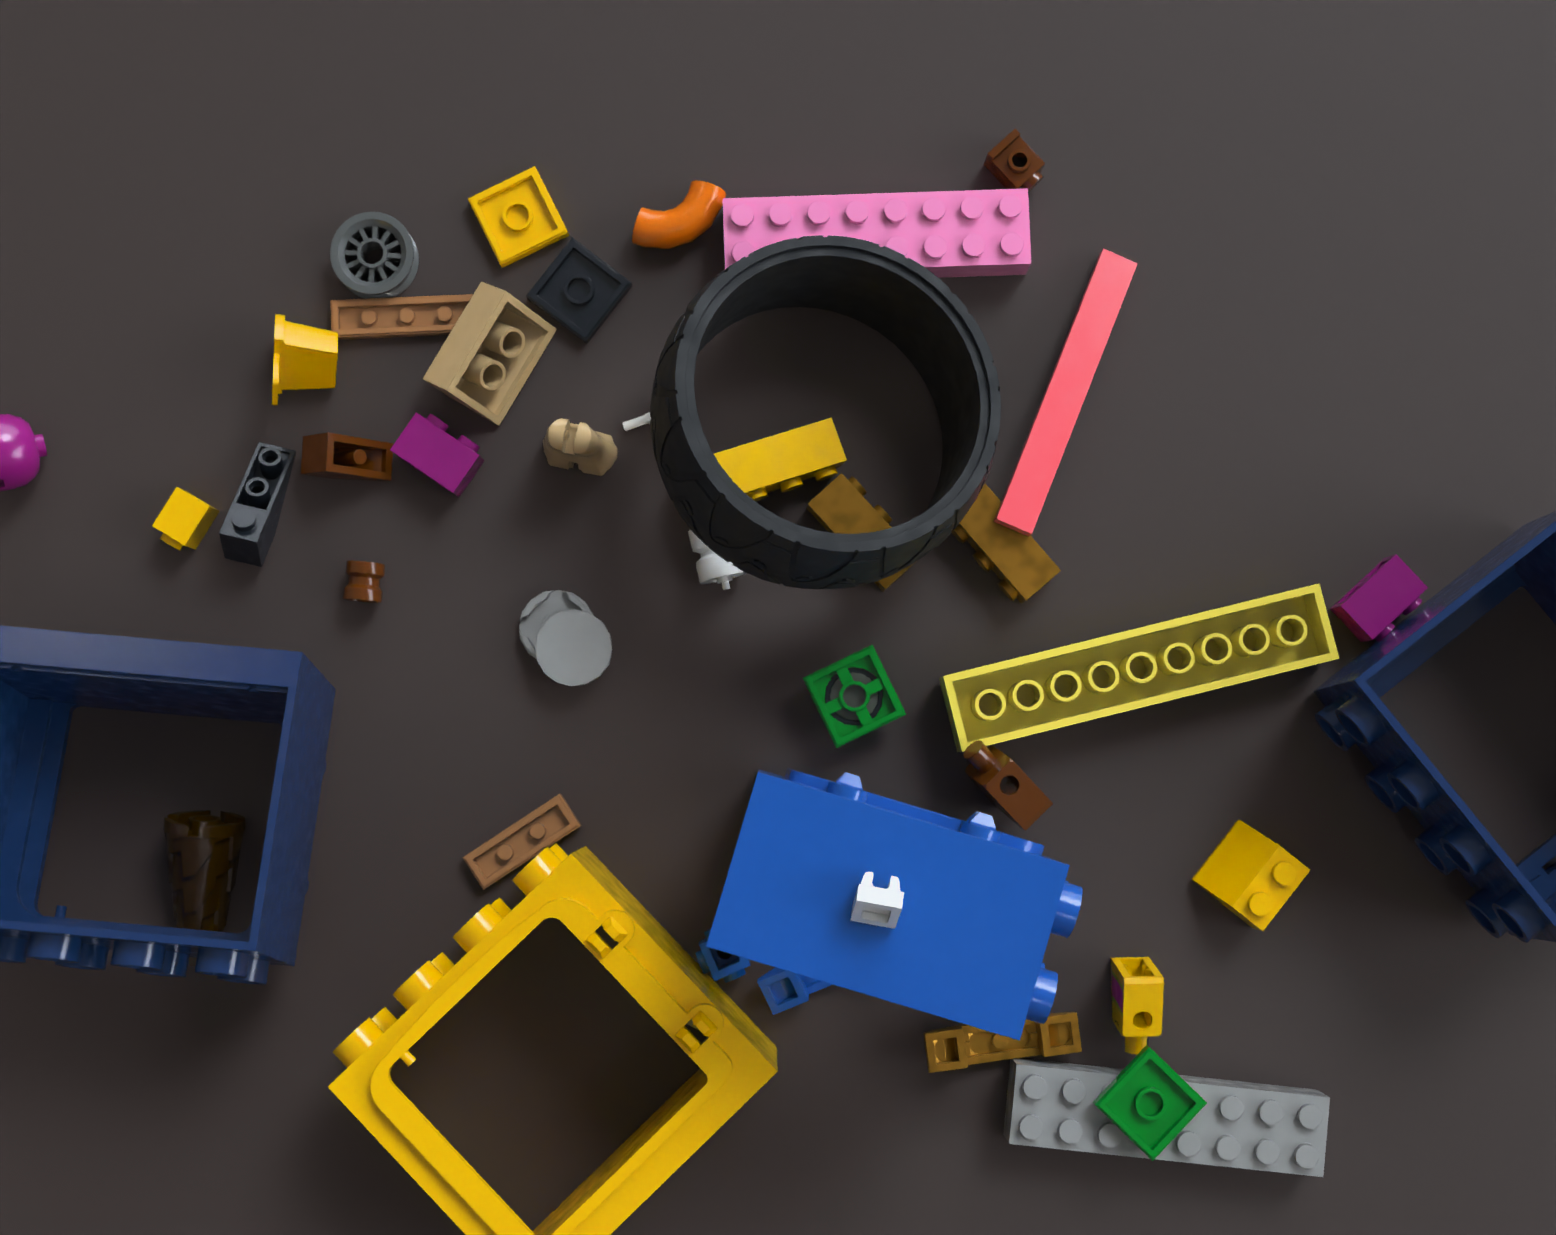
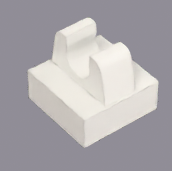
M866 872L861 884L857 888L850 921L895 929L904 898V892H900L898 877L891 876L888 888L884 889L874 887L872 884L873 872Z

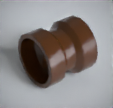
M346 561L345 573L349 576L348 585L344 587L343 599L357 602L382 603L383 591L379 588L380 579L385 574V564L367 561Z

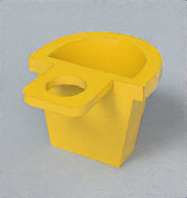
M275 314L272 405H278V394H282V390L335 388L338 332L285 321V315Z

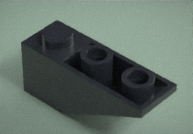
M258 442L219 532L225 559L259 567L263 566L276 534L296 456L295 450Z

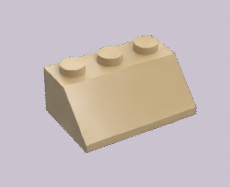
M481 282L424 375L423 380L463 406L500 426L557 329L507 291Z

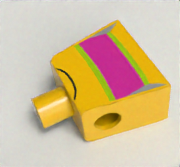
M1149 957L1111 958L1112 1018L1121 1036L1125 1037V1052L1137 1055L1146 1045L1149 1046V1037L1162 1034L1164 977Z

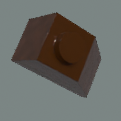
M329 432L303 436L301 474L330 479L391 481L393 452L390 449L393 443Z

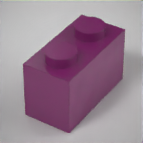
M416 412L390 451L459 498L485 461L477 454L480 447L462 434L457 440L446 433L449 426L430 413L427 418H424Z
M1397 554L1383 558L1336 602L1330 610L1361 642L1373 639L1380 641L1395 628L1392 623L1393 620L1401 613L1404 616L1408 615L1422 603L1423 600L1419 596L1428 587Z

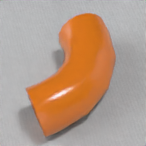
M695 180L691 181L683 202L675 208L657 211L642 207L634 225L632 243L647 248L671 249L693 242L712 226L723 206V198L726 197V192L712 183Z

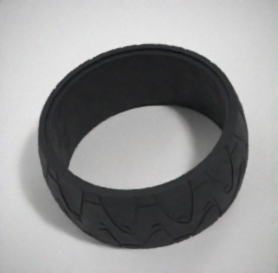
M823 235L803 236L799 239H787L762 247L750 253L749 257L746 258L744 256L717 274L698 292L688 304L686 312L680 316L673 327L660 354L652 388L650 432L653 452L662 481L671 501L675 502V508L692 532L726 562H732L733 566L743 572L778 585L782 583L784 586L800 589H838L856 587L860 583L876 582L910 566L931 552L934 547L939 546L967 514L986 482L993 463L1001 418L1000 385L996 366H993L994 360L990 348L972 314L969 315L967 307L955 293L952 294L950 292L951 289L941 279L924 266L910 258H905V255L888 247H879V244L866 240L830 235L827 237H823ZM806 307L833 311L860 321L881 333L896 345L918 370L930 391L938 412L943 444L942 466L936 490L926 511L908 522L889 529L870 533L839 534L797 525L759 505L745 494L728 476L710 449L703 433L697 413L694 391L696 358L699 352L718 333L748 316L778 308Z

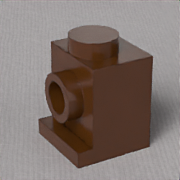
M1015 128L988 152L983 165L1006 189L1028 188L1029 192L1043 179L1041 172L1045 162L1020 137L1021 133ZM1017 157L1025 166L1016 167L1012 159Z

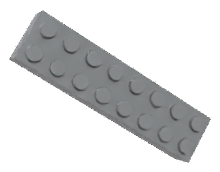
M1025 1058L1010 1059L1003 1132L1009 1144L1150 1159L1093 1104V1101L1123 1069ZM1179 1075L1207 1104L1155 1158L1156 1160L1316 1177L1324 1176L1330 1097L1317 1089Z

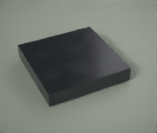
M572 237L526 297L530 302L587 344L633 285L631 281Z

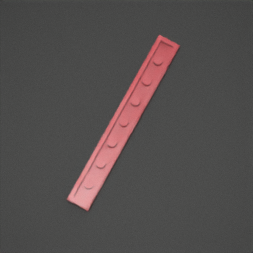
M1104 248L1100 252L993 522L1028 537L1033 533L1138 263Z

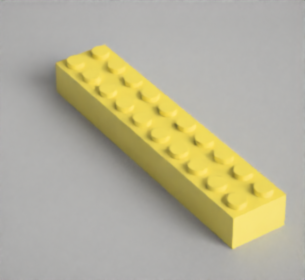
M1320 583L945 675L939 677L957 752H964L970 744L978 740L988 746L1339 659Z

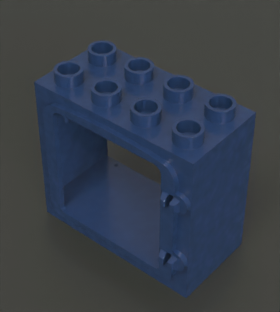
M1556 511L1524 524L1396 625L1386 637L1376 641L1313 691L1325 706L1315 714V719L1326 736L1344 751H1347L1356 744L1375 767L1365 776V781L1373 794L1384 806L1394 813H1397L1406 806L1423 826L1425 831L1415 838V843L1424 857L1444 875H1449L1457 868L1476 893L1468 898L1465 904L1476 921L1496 938H1500L1508 931L1510 935L1516 936L1525 943H1528L1531 939L1556 942V862L1546 870L1542 868L1556 856V833L1515 865L1385 706L1380 697L1519 587H1523L1529 592L1556 625Z
M0 625V962L26 963V958L54 961L55 965L62 967L104 971L107 966L109 950H113L110 965L136 969L137 973L186 978L189 957L197 958L195 973L217 976V980L257 985L267 984L270 964L295 966L304 899L309 887L308 872L322 779L327 766L325 758L336 692L333 685L303 652ZM82 706L281 725L253 915L247 930L241 933L71 919L65 918L67 906L57 905L55 917L43 916L39 912L38 898L74 709Z

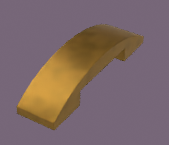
M1077 1012L1050 1013L1044 1024L1026 1019L1020 1041L966 1024L923 1033L929 1073L968 1068V1065L1036 1055L1048 1057L1082 1052Z

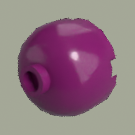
M0 414L1 492L25 486L32 481L40 471V457L47 456L43 435H34L27 421L11 414Z

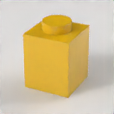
M176 487L152 526L163 532L159 539L175 549L181 550L184 545L196 550L220 511L191 493Z

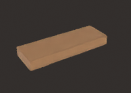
M560 793L462 858L484 890L538 855L546 847H550L582 825Z

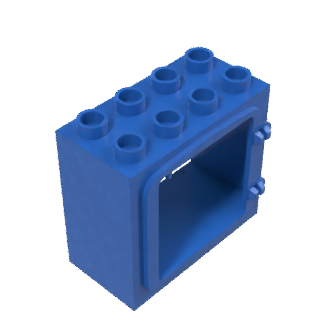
M787 768L785 777L759 769L706 947L1020 1041L1026 1019L1044 1024L1050 1014L1057 989L1058 973L1045 969V963L1042 962L1050 933L1065 938L1071 935L1078 918L1083 889L1081 886L1066 881L1070 865L1043 856L1045 846L997 831L991 815L976 811L964 821L863 791L860 777L847 772L833 782ZM866 872H873L872 884L874 887L884 889L888 888L891 876L898 877L900 892H904V898L895 929L850 921L857 888L861 884Z

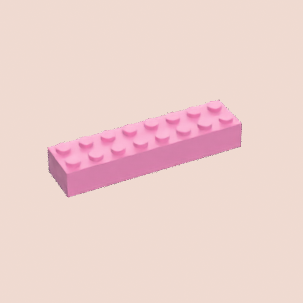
M1028 188L723 198L725 269L744 256L746 258L749 257L750 253L762 247L787 239H799L803 236L823 235V237L828 235L851 237L879 244V247H888L905 255V258H910L924 266L938 278L1026 275L1031 265Z

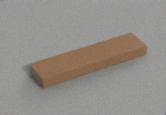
M473 294L330 300L331 331L338 332V340L449 335Z

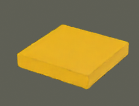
M535 166L468 198L502 268L569 236Z

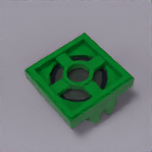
M873 644L802 678L820 715L821 721L836 748L906 715Z

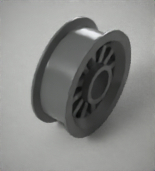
M363 212L352 216L337 229L331 242L330 260L333 270L340 281L358 297L363 299L393 298L403 293L415 279L419 266V253L415 241L404 225L396 218L381 212ZM368 232H372V238H369ZM360 236L363 238L361 243L357 241ZM352 246H354L355 248H357V251L350 249ZM376 249L383 250V257L379 262L375 264L367 263V256L371 251ZM394 262V263H400V264H399V266H398V268H397V267L394 266L392 263ZM389 270L393 272V274L390 277H388L386 273ZM378 275H381L382 281L377 282Z

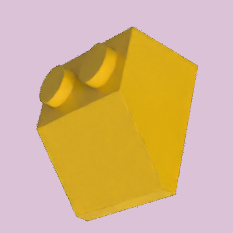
M1238 819L1191 880L1250 927L1264 931L1309 873L1310 869L1279 844Z

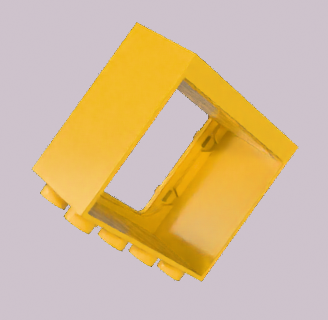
M555 843L552 847H546L513 878L512 881L526 895L516 907L511 910L499 897L491 905L489 903L485 905L452 937L467 954L454 965L443 952L440 953L435 959L429 960L393 993V996L407 1010L398 1020L384 1007L372 1019L369 1017L333 1051V1054L347 1069L328 1088L465 1235H611L778 1072L777 1047L708 974L703 973L699 964L588 847L584 846L568 856ZM556 918L577 937L700 1069L584 1180L555 1211L549 1214L532 1231L393 1083L390 1071L393 1064L399 1058L409 1067L416 1058L408 1050L543 920ZM601 925L605 932L614 941L618 942L613 949L596 932ZM691 1019L695 1027L704 1036H707L702 1043L685 1026Z

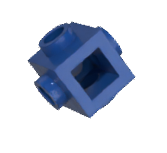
M711 928L704 931L703 933L706 938L699 941L701 950L695 953L703 973L711 972L714 981L723 978L725 983L745 975L746 971L744 968L751 965L750 960L733 954L728 958L720 957L716 949L706 947Z

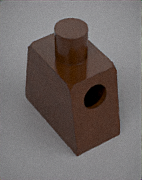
M978 740L966 748L964 757L970 763L965 769L967 776L999 811L1024 831L1053 805L1051 800L1010 757L995 746L990 745L987 747L982 741Z

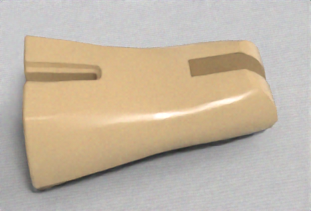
M558 419L548 427L543 439L544 453L550 466L569 469L573 468L574 463H578V468L583 473L602 476L613 466L617 459V446L614 444L612 436L593 431L588 424L583 422L574 424L570 423L569 419Z

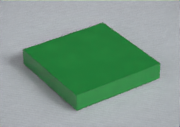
M1146 1045L1093 1101V1104L1153 1161L1207 1102Z

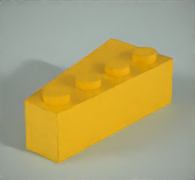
M832 417L714 453L719 464L732 481L754 501L767 497L769 492L781 489V492L796 489L803 485V480L815 477L816 481L833 477L838 474L837 468L847 461Z

